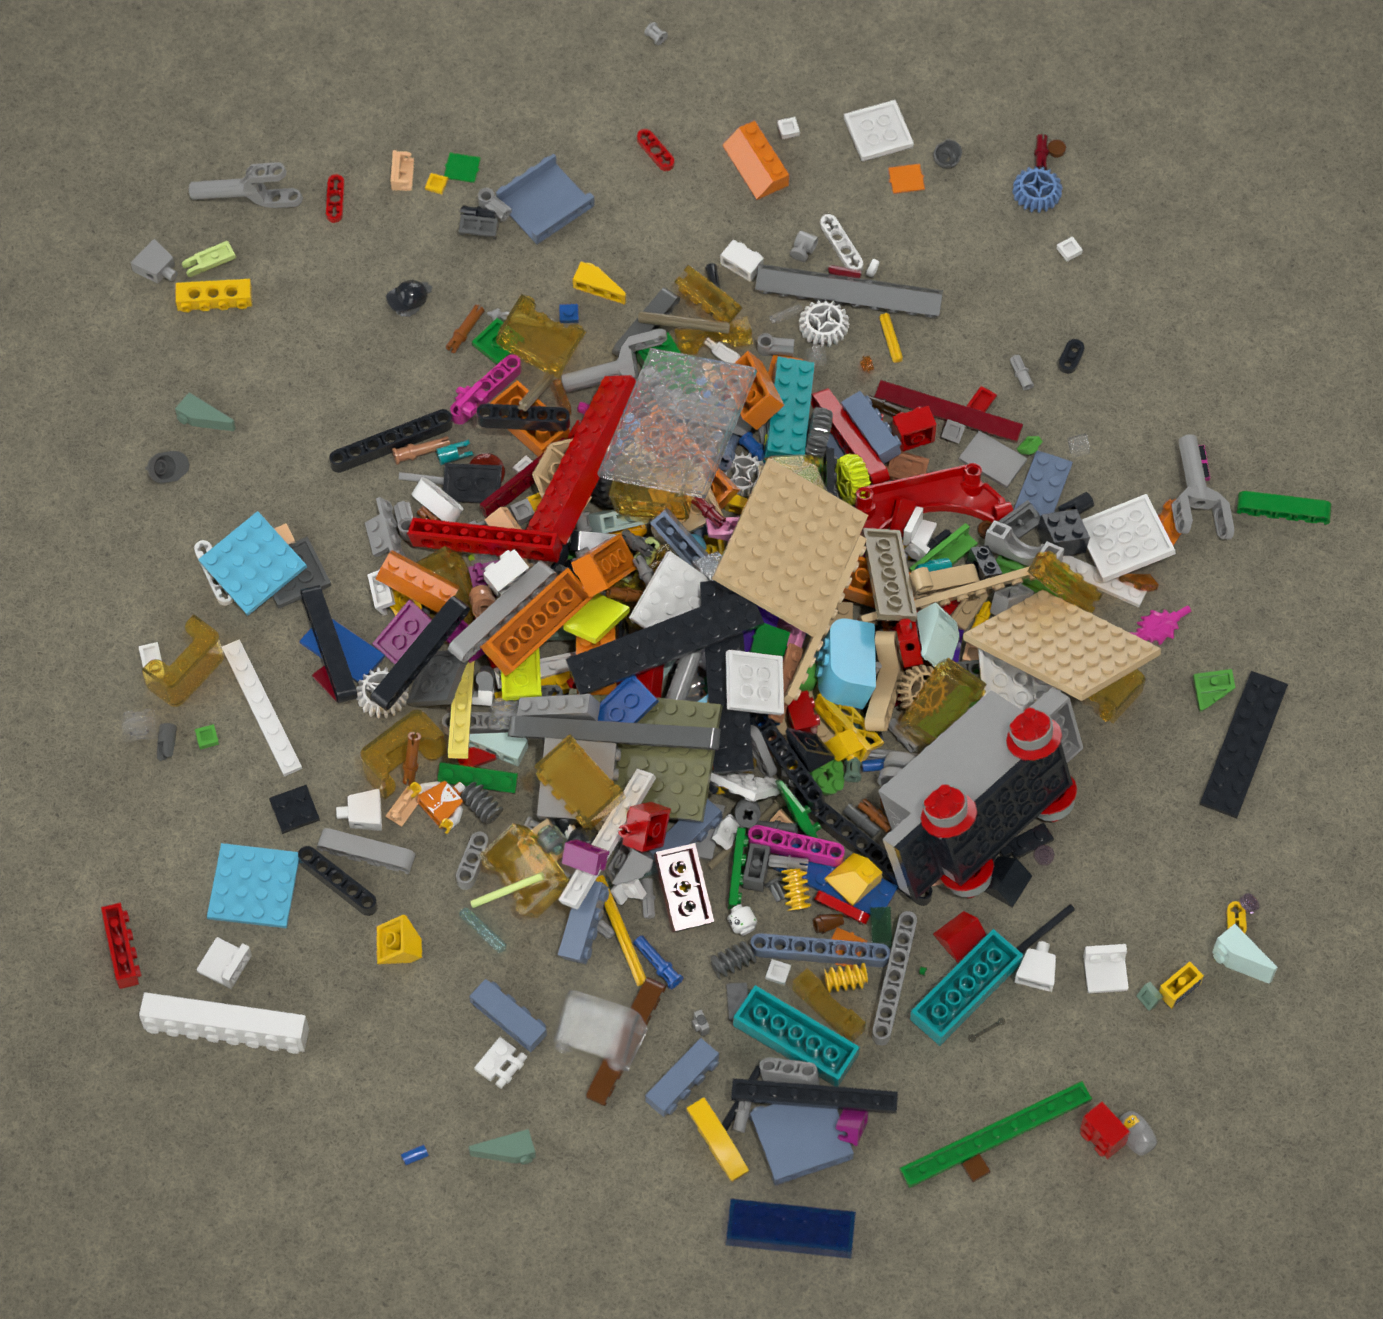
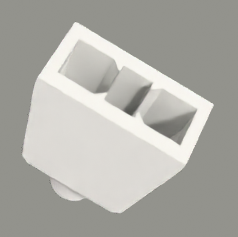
M379 789L349 795L348 806L336 807L337 819L348 818L350 828L382 831L381 795Z
M1040 941L1037 944L1036 950L1027 949L1016 973L1014 983L1052 992L1056 956L1048 953L1050 946L1048 943Z

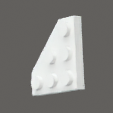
M714 770L711 773L710 781H713L714 785L729 789V792L740 794L751 802L781 794L775 783L777 779L772 777L754 778V774L738 772V774H714Z

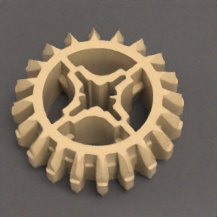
M913 666L912 670H906L907 676H901L903 682L897 683L901 686V690L898 689L896 691L901 694L897 698L898 701H903L901 707L906 708L905 712L908 714L912 713L913 717L925 718L927 715L933 716V710L938 713V706L943 708L942 701L948 700L944 697V693L949 692L944 689L948 684L942 682L944 676L939 675V670H933L932 666ZM923 675L929 678L932 685L927 684L926 680H924ZM922 688H925L926 690L922 693L923 695L919 694L923 690ZM912 698H917L922 707L917 706Z

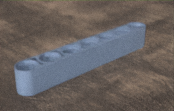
M761 933L754 935L751 939V949L754 955L763 958L848 965L857 964L858 966H861V963H865V966L884 967L888 964L890 958L889 947L879 943ZM757 943H762L764 947L757 948L755 945ZM783 945L785 948L778 950L775 946ZM796 947H803L805 950L802 951V952H799V951L795 950V948H796ZM818 948H822L825 950V952L817 953L815 950ZM843 950L845 954L838 955L836 951ZM861 951L865 953V956L859 957L856 953ZM881 953L884 954L886 957L880 959L876 957V955Z

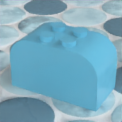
M847 618L838 619L831 625L823 639V645L819 652L816 651L815 657L818 665L815 675L818 677V688L821 695L832 703L863 709L876 688L875 624Z

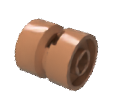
M486 585L474 587L469 594L473 615L476 618L495 602L493 590Z

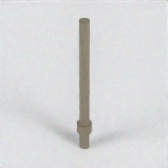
M793 787L789 788V790L791 791V793H792L793 790H794ZM778 796L773 800V804L760 815L759 820L766 821L778 809L786 806L783 797ZM751 827L745 829V835H748V837ZM735 839L728 850L723 849L706 864L711 871L734 851Z

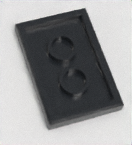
M445 463L443 491L456 502L481 503L501 487V465Z

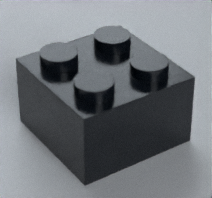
M1077 509L1041 514L1037 531L1043 544L1049 542L1064 548L1063 556L1086 553L1090 536Z

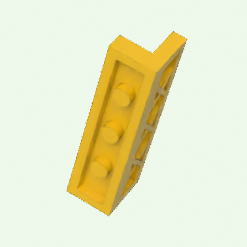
M821 693L818 694L814 709L836 734L853 728L863 747L862 750L857 752V759L860 762L867 760L872 750L884 744V741L875 731H866L865 720L854 707L837 705L825 699ZM841 709L848 710L850 716L843 714ZM853 723L860 724L863 729L856 728ZM865 737L872 738L875 743L870 745Z

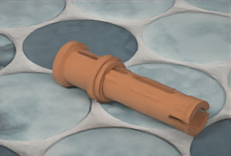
M448 436L417 445L408 444L407 447L399 449L392 448L396 465L409 459L413 461L417 456L436 452L437 448L450 445Z

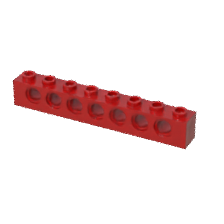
M412 518L407 532L412 545L415 547L501 556L509 550L511 552L515 549L523 559L558 562L563 547L558 533Z

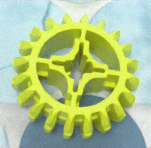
M847 454L837 460L835 473H837L836 484L840 496L843 497V501L850 505H855L856 491L860 487L870 486L871 482L869 481L868 469L865 467L863 459L858 454Z

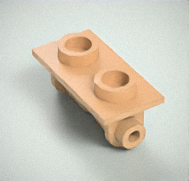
M409 786L406 787L385 816L401 827L418 806V795L412 798L411 795L414 792L407 790Z

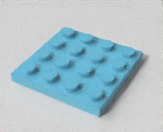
M258 511L198 559L247 616L307 568L303 560Z
M221 843L207 919L287 928L299 865L298 852Z

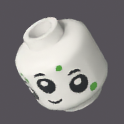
M740 904L731 909L732 913L728 916V922L734 933L744 936L756 929L757 919L750 907H742Z

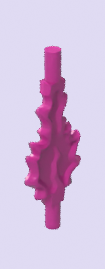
M1187 605L1177 612L1173 611L1171 613L1167 610H1163L1162 613L1150 610V615L1141 616L1143 621L1136 622L1142 628L1136 629L1137 632L1129 633L1145 641L1149 640L1150 643L1157 640L1158 644L1161 645L1167 637L1174 639V629H1179L1177 622L1180 621V618L1189 614L1191 609Z

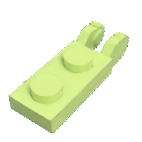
M225 241L194 254V256L184 260L182 266L186 269L198 263V265L186 271L188 277H192L236 259V255L229 242Z

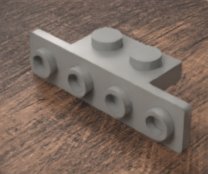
M378 497L376 501L380 515L365 522L373 556L378 557L393 550L405 557L400 544L401 538L396 528L397 522L392 513V504L388 500Z

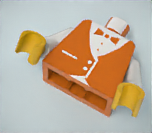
M446 781L422 784L413 782L407 788V790L414 792L411 795L412 798L418 795L417 803L439 828L445 827L447 829L446 834L460 822L463 813V800L460 798V795L465 789L461 782H458L453 787Z

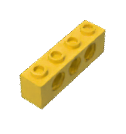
M250 279L176 283L177 309L182 312H190L191 310L199 309L201 311H209L210 309L217 308L227 310L234 307L238 309L252 307Z

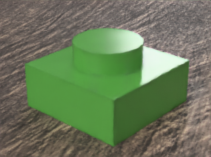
M1027 436L1018 446L1017 451L1022 455H1032L1038 450V446L1043 441L1039 436Z
M214 724L195 729L200 750L219 745Z

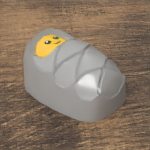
M1128 1111L1119 1118L1130 1131L1126 1145L1134 1153L1143 1156L1156 1147L1157 1138L1141 1115L1134 1111Z

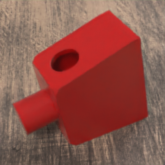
M908 618L901 619L896 624L904 668L923 664V657L916 622ZM908 643H912L914 645L913 650H908Z

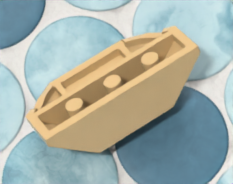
M572 439L550 443L535 468L532 476L541 498H543L545 490L548 488Z

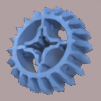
M1035 166L1033 170L1029 167L1027 171L1022 170L1013 183L1015 201H1018L1019 206L1024 204V210L1030 207L1031 213L1034 209H1037L1038 213L1041 212L1042 208L1045 212H1047L1048 207L1053 209L1054 205L1058 204L1062 195L1060 178H1057L1056 173L1051 174L1050 169L1045 171L1044 167L1038 169Z

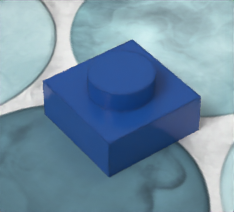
M578 304L559 305L560 324L579 323Z

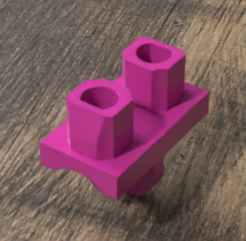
M477 381L472 387L467 385L465 388L458 387L456 389L458 394L455 398L458 408L457 414L460 416L466 414L472 417L477 412V406L474 405L475 401L481 404H485L488 401L489 395L483 390L481 382Z

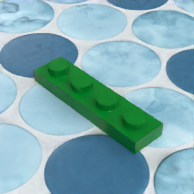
M440 762L437 781H446L448 784L455 785L461 782L464 786L476 782V786L482 784L484 786L483 789L516 793L519 773Z
M737 828L728 909L741 904L742 893L738 891L739 885H743L744 873H741V866H745L746 854H743V847H747L748 835H745V828Z

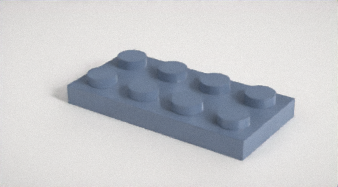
M1037 450L1014 510L1029 500L1040 516L1041 514L1054 513L1073 462Z

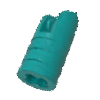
M469 439L437 448L436 452L440 464L443 465L474 456L473 451H467L459 455L457 450L458 447L468 446L470 444Z
M948 558L929 560L928 563L918 564L915 570L927 567L929 572L952 568V563Z

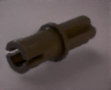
M868 394L873 404L872 408H877L880 414L884 412L894 417L902 412L901 408L887 403L886 399L882 400Z

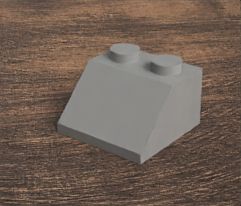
M621 843L605 872L612 884L618 885L642 878L652 868L653 859L648 851L641 852Z

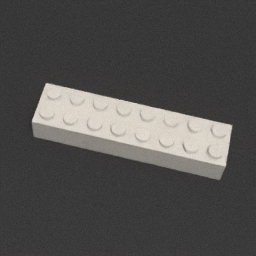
M144 993L139 1013L142 1025L149 1033L157 1034L161 1031L174 1037L182 1034L190 1039L203 1037L210 1042L224 1040L231 1045L245 1043L252 1048H258L259 1045L267 1046V1049L272 1051H278L281 1048L287 1049V1052L293 1054L305 1051L309 1032L305 1015Z

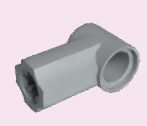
M482 188L478 192V202L482 209L494 210L496 218L500 222L509 218L512 209L497 198L492 189Z
M763 333L758 337V353L762 356H769L771 354L793 356L794 339L775 338L768 333Z
M401 501L394 506L401 538L405 541H410L407 534L408 530L406 529L410 527L413 514L410 502Z

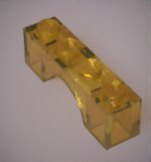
M748 317L721 321L730 323L729 333L687 328L674 329L675 343L683 356L698 354L700 348L705 345L704 342L707 338L714 342H726L734 347L753 344L752 329Z
M808 968L793 981L792 990L842 1037L854 1042L865 1031L866 1022L852 1009H847L840 1005L828 993L822 981Z

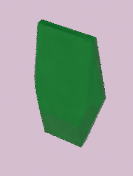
M776 780L775 783L795 823L798 824L797 827L806 836L818 838L816 832L822 829L818 822L813 825L811 824L807 815L811 812L807 805L802 807L784 782Z

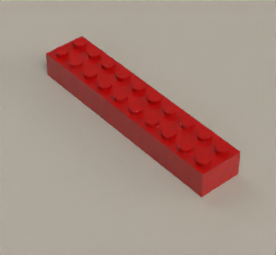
M632 375L604 376L526 530L558 533L562 545H566L644 391V388Z

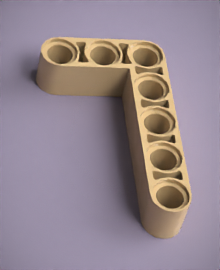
M877 631L875 635L876 651L882 668L879 671L876 688L866 713V731L886 732L889 727L898 696L896 691L900 690V686L897 683L902 682L901 676L904 675L897 631Z

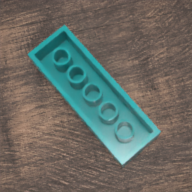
M777 357L773 373V384L784 406L768 420L763 462L770 458L779 463L802 466L805 457L814 362Z
M992 929L911 1011L910 1020L941 1046L1021 965L1023 954L997 931Z
M756 985L733 1017L734 1027L789 1060L815 1064L818 1076L833 1086L839 1087L859 1056L860 1047Z

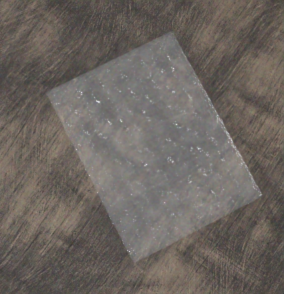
M650 348L597 473L599 478L706 499L757 374L756 367Z

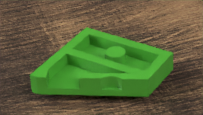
M1232 669L1193 674L1199 711L1205 710L1236 688Z

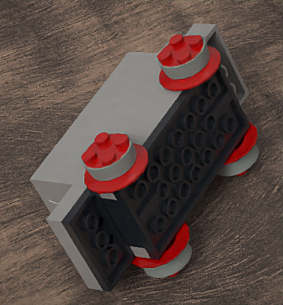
M1052 687L1033 705L1023 711L991 690L878 790L892 829L883 838V842L901 890L917 900L940 879L954 894L960 897L973 898L984 892L990 885L994 868L992 858L1036 817L1045 821L1056 822L1072 811L1078 789L1075 780L1070 775L1067 763L1083 749V744L1068 696Z

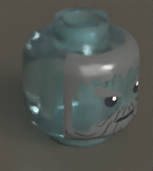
M547 825L538 832L537 843L547 855H559L564 851L567 839L557 826Z

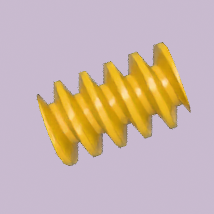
M801 868L781 871L782 874H787L782 881L788 882L783 889L790 891L784 895V897L791 899L785 903V905L792 907L787 911L810 907L811 904L805 902L810 896L804 894L809 888L803 886L808 880L802 878L807 872L802 871Z
M861 963L860 969L857 964H853L852 970L849 965H845L844 971L841 966H837L836 972L833 967H829L828 973L824 968L825 982L829 993H831L832 987H835L836 991L839 992L840 986H843L844 990L847 991L848 985H851L853 990H855L856 984H859L861 989L864 988L866 982L868 984L865 963Z

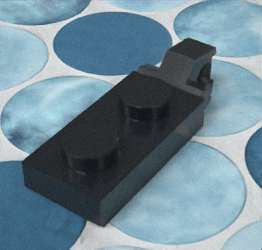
M1042 823L1013 838L1006 847L1000 850V856L1010 857L1013 855L1014 858H1021L1054 841V838L1045 823Z

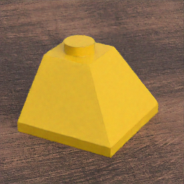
M853 853L826 876L825 881L851 906H854L881 882L882 871L868 858Z
M401 915L377 926V964L411 963L422 958V939L406 915Z

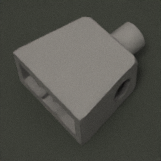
M155 239L131 261L133 272L156 283H159L164 277L174 281L178 275V272L173 270L175 267L173 257Z

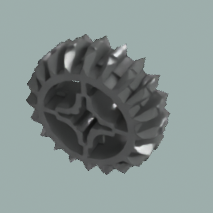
M822 407L814 409L807 430L805 455L812 458H821L824 455L833 418L831 410Z

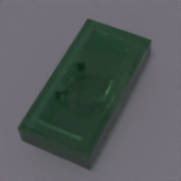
M871 907L872 943L885 944L888 947H892L891 907Z

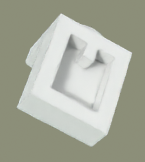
M639 879L614 885L611 889V893L619 905H623L628 897L643 899L647 894Z

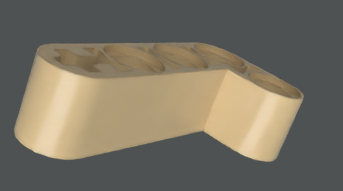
M974 564L929 572L927 567H922L912 571L909 575L914 599L980 581Z

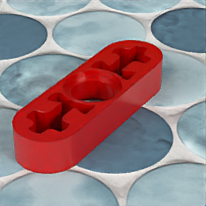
M649 129L640 130L637 133L638 144L662 171L672 170L674 168V157ZM642 136H648V141L645 138L642 139ZM656 147L661 151L655 154L651 152V149Z
M339 174L331 175L327 183L326 217L332 223H337L343 218L345 183L344 178ZM335 181H338V182H339V183L337 184V189H338V190H336V189L334 190V183H335ZM333 196L340 197L338 202H332L330 199ZM333 207H336V216H332Z
M818 890L814 898L815 901L835 911H840L864 925L867 924L870 918L869 914Z

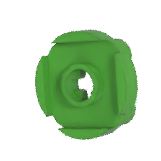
M834 759L810 772V775L825 796L832 795L844 787V771L841 761ZM825 772H827V774H828V776H829L828 780H827V777L824 776V773H825Z

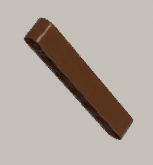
M650 977L645 979L588 1089L586 1098L603 1106L607 1105L605 1103L607 1098L611 1097L616 1087L617 1079H620L625 1070L624 1065L626 1061L629 1062L634 1052L635 1044L639 1043L643 1035V1028L647 1027L652 1017L653 1009L656 1010L661 1000L660 996L666 990L665 984Z

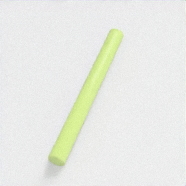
M540 872L471 900V905L475 908L545 879L544 874Z

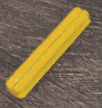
M888 313L881 314L880 322L892 361L894 363L901 362L903 356L890 315Z

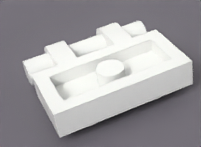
M499 1037L474 1068L489 1081L498 1076L499 1080L495 1084L502 1089L506 1083L508 1084L512 1080V1075L517 1069L520 1070L527 1056L521 1052L517 1058L513 1057L512 1055L515 1053L516 1048ZM506 1062H509L511 1065L508 1067V1069L506 1071H502L501 1068L506 1064Z

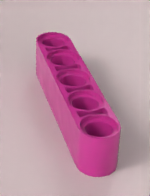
M508 355L479 380L483 385V390L489 389L486 391L489 399L485 404L491 401L520 375L521 360L517 355ZM455 401L450 408L452 421L455 424L461 425L466 423L471 417L466 414L462 416L456 414L458 408L456 406L457 401ZM478 401L474 403L477 408L482 405Z
M755 825L749 830V845L754 843L770 846L771 853L808 858L810 862L838 867L844 862L845 849L839 843L761 825ZM760 835L762 836V838L757 840L754 839L753 836ZM775 839H779L782 842L779 844H775L772 841ZM799 844L801 847L793 848L792 845ZM813 848H818L821 851L818 853H814L811 850ZM836 852L839 853L840 856L833 857L830 854Z

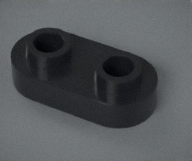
M1072 339L1067 342L1058 364L1059 369L1063 373L1070 374L1077 369L1085 349L1082 341Z

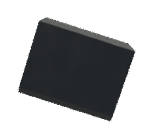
M790 728L786 729L785 732L790 747L809 773L834 760V754L817 734Z
M998 856L994 861L990 885L984 892L1013 908L1031 880L1032 874L1017 858Z

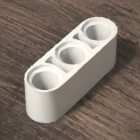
M422 477L412 492V496L442 521L456 522L463 511V507L427 478Z

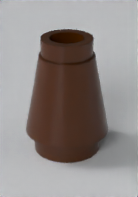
M841 913L820 914L813 918V927L816 933L824 934L844 925Z

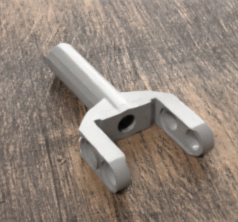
M280 162L251 164L246 170V175L241 179L191 182L189 185V194L192 200L246 196L256 204L268 208L296 207L303 201L300 191L295 188L266 190L263 182H277L286 176L287 170ZM277 169H282L280 174L274 175ZM260 170H265L263 175H258ZM292 195H298L295 200H290ZM275 196H281L278 201H272Z
M656 329L628 337L621 347L616 361L563 374L562 384L564 390L569 393L599 385L604 376L632 375L644 388L643 393L655 391L658 389V386L666 388L674 385V375L661 372L639 378L636 355L634 354L635 351L661 345L667 340L666 330Z
M1185 435L1179 438L1178 441L1187 488L1171 504L1176 530L1178 533H1189L1193 522L1190 507L1208 510L1212 508L1217 535L1221 539L1230 540L1234 535L1230 504L1220 493L1206 486L1197 437L1195 435Z
M694 652L680 658L666 699L686 701L702 656L700 653Z

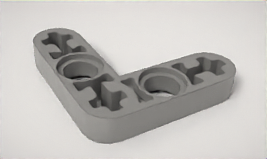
M751 725L753 757L760 772L764 776L771 778L777 774V768L761 732L757 727Z

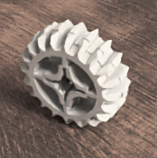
M818 299L817 304L811 302L810 307L806 306L804 308V312L801 313L799 319V330L802 332L803 338H807L808 343L813 341L814 346L820 343L822 348L824 343H827L830 348L831 342L837 345L838 340L842 341L848 333L849 317L846 315L845 309H841L840 304L835 306L834 301L829 304L827 300L821 303ZM810 324H813V326L817 328V331L813 329Z
M743 452L740 456H737L735 453V459L730 469L722 471L728 475L733 470L734 475L730 480L740 489L737 494L744 498H749L756 481L754 483L751 481L753 474L756 473L759 477L764 463L762 460L758 461L757 456L751 458V453L747 456H744Z
M385 667L384 671L377 668L375 673L370 670L369 676L364 674L363 680H359V686L356 687L358 705L363 707V711L365 713L369 711L371 717L376 713L378 719L381 717V714H384V717L387 719L390 712L395 716V709L401 712V706H406V699L409 698L407 693L409 689L407 688L388 711H385L366 695L367 691H370L372 694L379 685L377 682H381L388 674V668Z

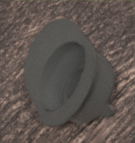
M180 451L161 452L151 457L145 469L152 480L157 483L178 481L189 471V461L185 454Z

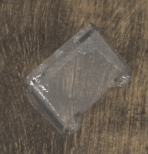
M569 990L564 1000L553 1044L559 1052H571L575 1048L605 1058L609 1063V1067L613 1070L620 1071L621 1069L628 1071L648 1028L640 1014L633 1009L578 991Z

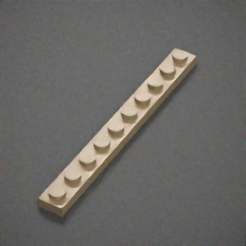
M861 535L857 539L817 634L814 637L811 636L784 695V703L788 705L793 699H798L802 691L799 687L801 683L804 684L809 676L806 673L808 667L812 668L816 660L814 654L821 649L823 645L821 639L823 635H827L831 627L828 623L830 619L833 620L838 612L836 606L841 604L845 597L843 590L849 587L852 581L850 575L852 572L855 573L859 566L858 557H862L867 548L864 546L867 538Z
M1043 563L914 600L916 611L922 610L935 602L940 607H943L956 599L960 602L968 599V596L973 594L981 596L990 589L998 591L1005 588L1004 585L1007 584L1015 586L1021 584L1024 579L1029 578L1030 581L1038 579L1045 571ZM876 612L862 615L858 619V621L873 623L875 626L881 621H885V623L894 621L878 620Z

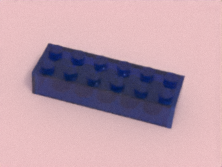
M731 1199L726 1246L851 1259L856 1212Z

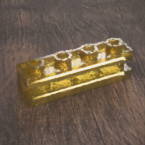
M687 265L684 271L688 275L684 279L678 276L674 281L679 286L677 290L684 296L689 294V299L696 305L702 304L701 308L708 314L712 312V317L715 320L731 323L742 310V307L690 265Z
M1038 552L1027 572L1064 601L1076 605L1086 612L1093 613L1095 607L1092 606L1093 601H1100L1102 594L1097 591V587L1083 580L1084 577L1073 572L1070 569L1071 567L1067 563L1058 560L1057 555L1053 552Z

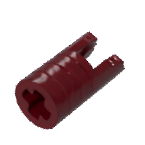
M835 265L828 267L829 274L854 278H861L862 270Z

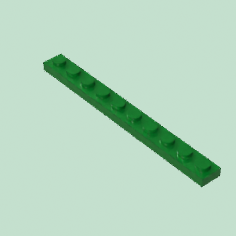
M1083 1081L915 1160L901 1167L899 1171L908 1187L911 1188L968 1161L978 1154L993 1149L1091 1102L1092 1097Z

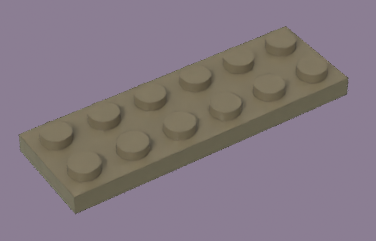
M863 528L861 535L867 538L864 544L867 547L865 556L878 620L900 621L901 619L908 618L916 622L918 616L900 530Z

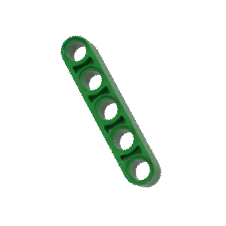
M1241 491L1238 493L1237 513H1247L1249 516L1257 517L1263 515L1274 519H1279L1280 517L1290 521L1304 520L1307 523L1315 524L1321 522L1327 525L1331 519V503L1319 499Z

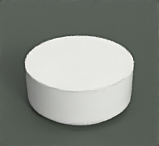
M873 258L866 276L874 277L880 264L878 260Z

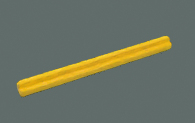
M604 875L597 876L595 881L609 887ZM608 889L609 897L604 903V907L637 986H642L646 979L645 973L611 891Z

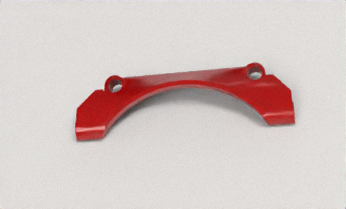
M976 463L860 487L856 491L855 508L868 515L863 528L888 529L890 527L897 497L916 501L915 508L916 506L923 508V513L955 512L970 515L983 521L987 520L991 523L994 520H1001L1013 511L1010 502H1006L988 483H982V468Z

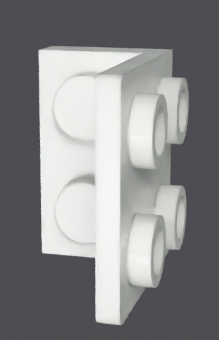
M216 938L198 966L197 972L232 989L252 956L250 947L242 943L240 948L220 938Z
M1126 944L1085 947L1083 957L1088 993L1128 990L1125 964Z

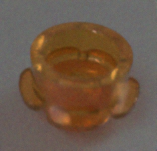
M870 355L862 356L863 360L860 361L863 371L867 370L870 373V371L875 370Z

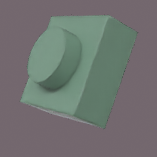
M1151 982L1145 984L1136 995L1148 1011L1154 1009L1163 998Z

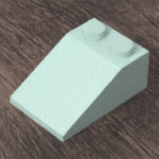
M1236 924L1217 938L1212 953L1214 954V959L1219 964L1223 963L1230 969L1263 982H1272L1277 966Z

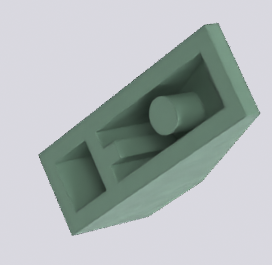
M188 393L175 408L177 419L182 424L188 423L194 427L234 431L236 429L233 419L191 393Z
M529 1129L468 1146L470 1156L515 1164H528L536 1158Z

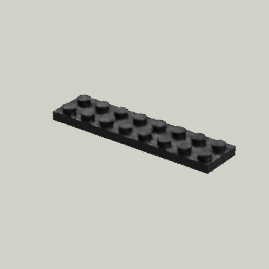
M1254 671L1250 672L1201 799V806L1236 819L1238 818L1286 692L1287 683Z

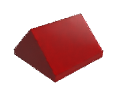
M963 911L934 932L933 936L952 958L959 963L986 936V933L977 917Z

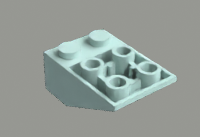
M935 602L917 612L916 625L920 634L919 641L922 646V657L926 661L931 662L935 669L947 675L960 636L957 622Z

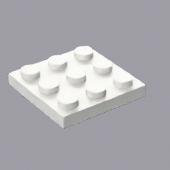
M895 100L844 114V120L862 161L912 148L914 145Z
M728 650L726 652L727 709L773 715L784 714L783 656Z

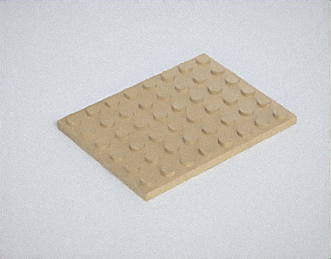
M768 458L711 579L814 637L817 634L868 515Z
M1044 590L1035 593L1024 601L963 634L964 641L1081 701L1161 654V648Z

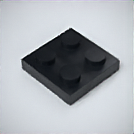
M307 785L269 798L282 834L320 821Z

